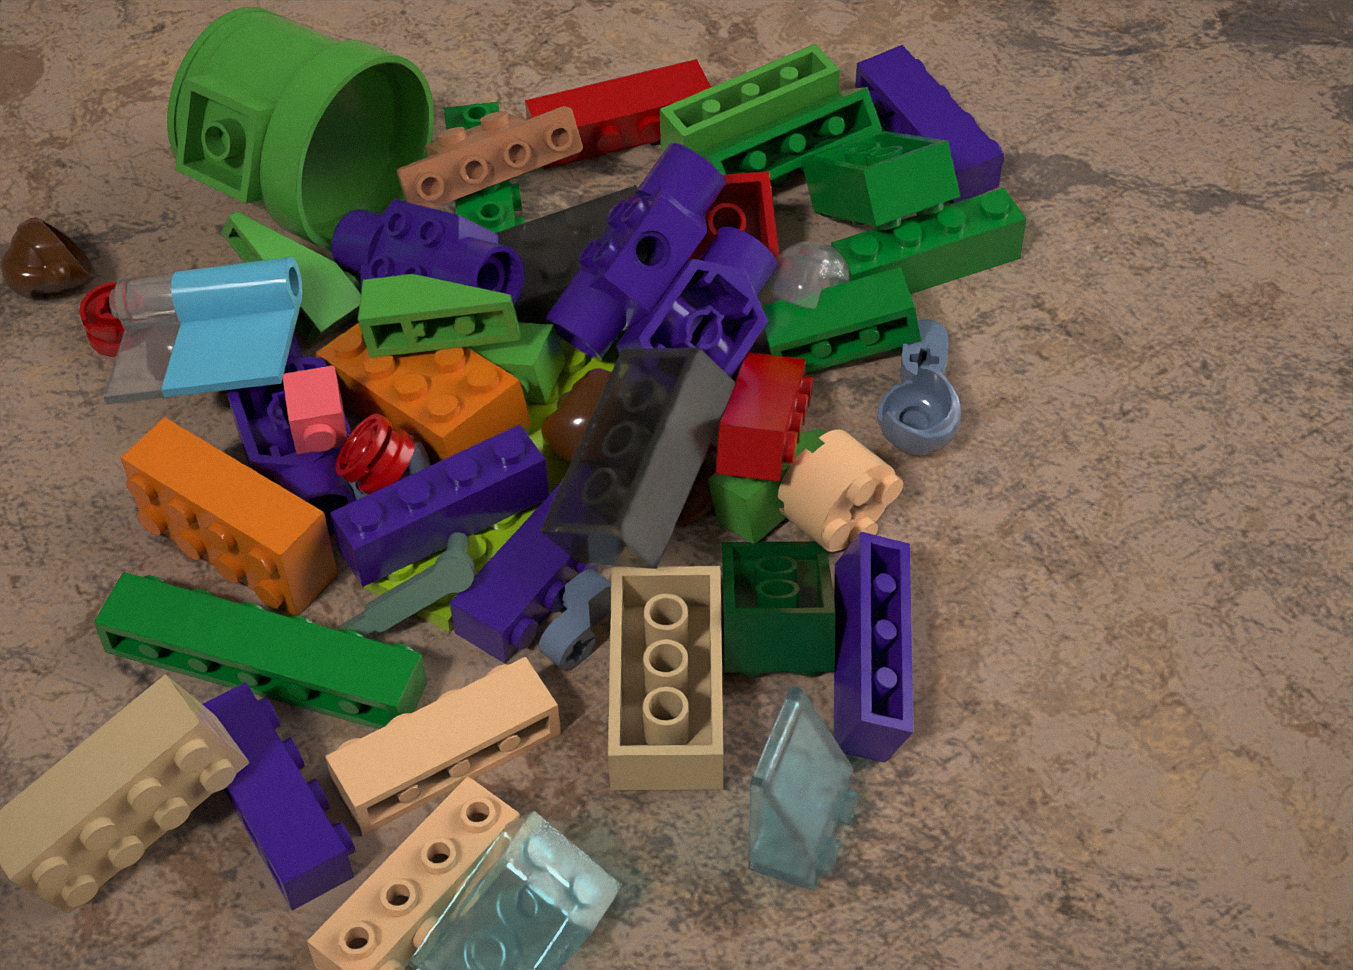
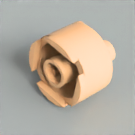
M832 430L820 436L819 439L825 444L814 453L805 448L796 457L794 464H791L778 490V499L784 503V508H779L781 514L830 552L840 551L849 547L860 531L876 535L878 531L876 521L882 515L887 505L899 496L903 488V481L896 476L894 469L844 430Z

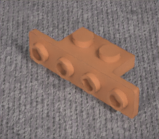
M563 106L528 120L508 114L506 111H499L482 117L480 119L481 125L465 130L464 127H456L441 132L437 135L438 141L425 145L428 154L427 158L400 167L397 170L406 202L434 208L582 151L583 145L572 109Z

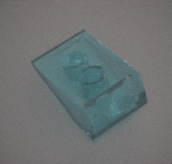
M792 685L789 688L750 782L748 870L814 891L821 871L831 874L841 844V840L835 839V835L840 823L850 825L858 803L859 793L851 790L852 765L803 689Z
M533 810L505 825L407 964L414 970H561L593 932L623 885Z

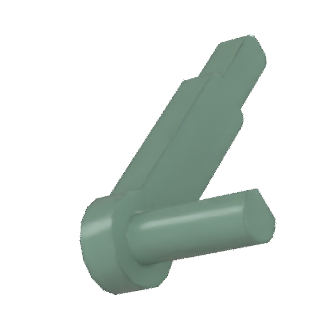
M453 533L449 536L446 552H443L437 558L434 565L368 602L365 606V611L338 627V631L350 629L363 636L373 631L383 632L447 594L460 593L468 589L474 580L475 564L468 555V537L463 533Z

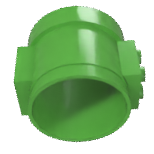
M242 7L232 10L217 18L197 37L187 51L176 73L167 112L168 137L176 158V171L245 204L250 203L267 211L274 222L285 231L328 251H332L334 230L347 213L357 209H365L383 214L394 199L406 202L397 170L400 167L428 157L425 145L431 144L434 126L433 100L429 84L424 74L413 62L365 41L347 40L341 42L259 7Z

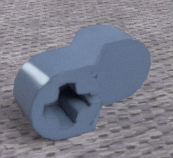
M929 319L918 320L921 341L909 345L903 344L900 368L902 384L905 380H914L919 367L922 365L932 366L945 375L948 355V332L937 321ZM922 353H927L926 360H922Z
M592 568L584 570L565 585L562 601L567 610L546 628L539 641L540 651L564 671L575 668L593 653L592 648L596 638L591 628L611 610V582Z

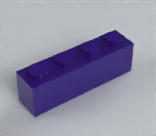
M903 45L857 63L855 88L868 87L879 122L885 131L948 140L960 197L949 200L950 204L976 197L999 187L1001 169L1004 162V153L995 140H991L980 129L973 116L965 112L952 99L947 88L939 85L927 72L924 64L919 59H915Z
M519 424L330 512L339 551L361 586L364 587L446 548L449 536L453 533H463L469 537L544 501L549 496L546 460Z
M579 462L474 576L471 586L465 591L460 592L450 602L455 634L505 664L518 649L523 650L527 648L535 638L540 624L551 612L556 613L564 606L562 599L565 585L584 570L591 568L596 570L603 553L614 541L619 542L628 534L633 523L630 490Z
M860 531L835 563L834 751L885 763L914 733L910 544Z
M247 682L203 703L202 705L218 718L250 762L236 774L231 784L224 788L223 791L290 909L293 911L354 878L348 857L356 852L352 839L341 821L331 825L324 812L330 809L328 800L316 779L306 783L299 770L304 768L305 764L293 740L289 737L281 741L275 731L276 728L280 727V722L267 697L257 701Z

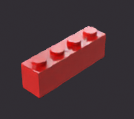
M695 59L525 100L526 117L528 120L563 106L570 107L573 111L583 149L578 153L542 166L543 169L661 141L660 109L709 89L711 86L698 60Z
M747 352L720 422L716 474L780 481L784 464H794L796 447L800 443L802 425H805L807 407H810L813 389V377L804 376L806 359Z

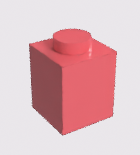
M335 366L282 374L288 419L296 453L323 452L332 448L342 447L348 437Z

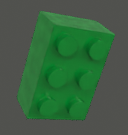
M879 131L801 158L813 211L832 216L833 220H850L853 222V225H872L874 230L891 229L903 223L902 217L913 213H916V215H929L944 209V202L960 197L948 140Z

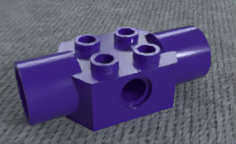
M670 143L635 191V194L627 201L622 199L611 210L606 219V223L610 226L600 240L593 239L583 249L578 258V263L581 266L545 317L544 322L546 324H553L557 335L574 348L593 359L601 361L623 330L652 311L706 235L705 213L726 185L723 175L710 162L693 150L678 143Z
M394 199L383 214L365 209H357L347 213L339 221L333 233L332 255L334 261L343 272L361 277V290L363 280L416 274L510 294L514 305L523 288L524 267L517 252L510 247L499 245L496 233L457 214Z
M721 227L698 260L691 259L686 261L652 311L628 327L616 345L626 366L618 379L628 391L635 409V436L659 428H670L685 405L695 406L715 401L767 324V317L757 296L775 271L777 262L769 249L748 233L733 227Z
M293 335L284 374L326 367L324 358L303 356L298 340ZM283 379L281 384L226 390L249 467L323 511L329 536L335 534L330 512L356 501L349 482L336 474L335 465L342 447L332 448L323 452L296 453L288 419ZM344 414L347 437H349L351 429Z

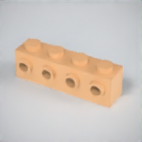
M467 776L307 940L315 968L317 970H405V967L420 951L423 953L428 952L438 943L444 933L445 925L460 909L467 910L478 900L484 889L485 882L499 867L501 869L507 868L517 858L524 842L520 813Z

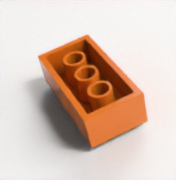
M357 323L316 352L317 358H324L326 366H335L343 406L362 419H366L375 413L391 421L393 430H404L414 437L411 441L423 443L431 465L519 424L524 430L531 425L520 380L468 347L370 358L360 325Z
M163 417L120 457L128 479L126 486L134 496L139 511L137 518L143 527L156 536L162 533L169 537L190 558L198 560L201 557L209 562L230 583L238 584L241 582L254 590L258 598L270 608L277 609L281 607L290 614L299 616L338 576L323 511L166 417Z

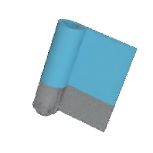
M284 257L119 279L115 289L110 292L109 304L113 316L116 319H120L125 331L103 395L106 404L281 384L303 293L301 274L293 257Z

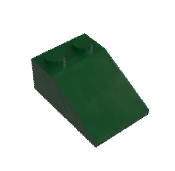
M816 541L757 542L755 544L751 542H722L724 673L737 672L743 676L754 677L763 675L766 672H792L799 676H813L820 672H834L835 605L828 551Z

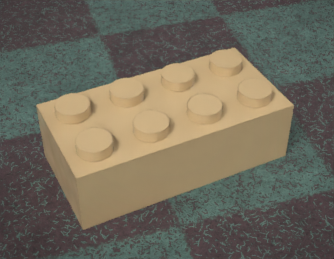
M720 566L611 568L608 717L610 791L723 790Z
M165 674L0 809V865L9 880L62 911L69 913L75 907L90 901L97 894L99 887L121 869L136 863L144 854L145 849L168 830L175 829L183 824L191 811L211 794L231 784L236 774L250 762L218 718Z

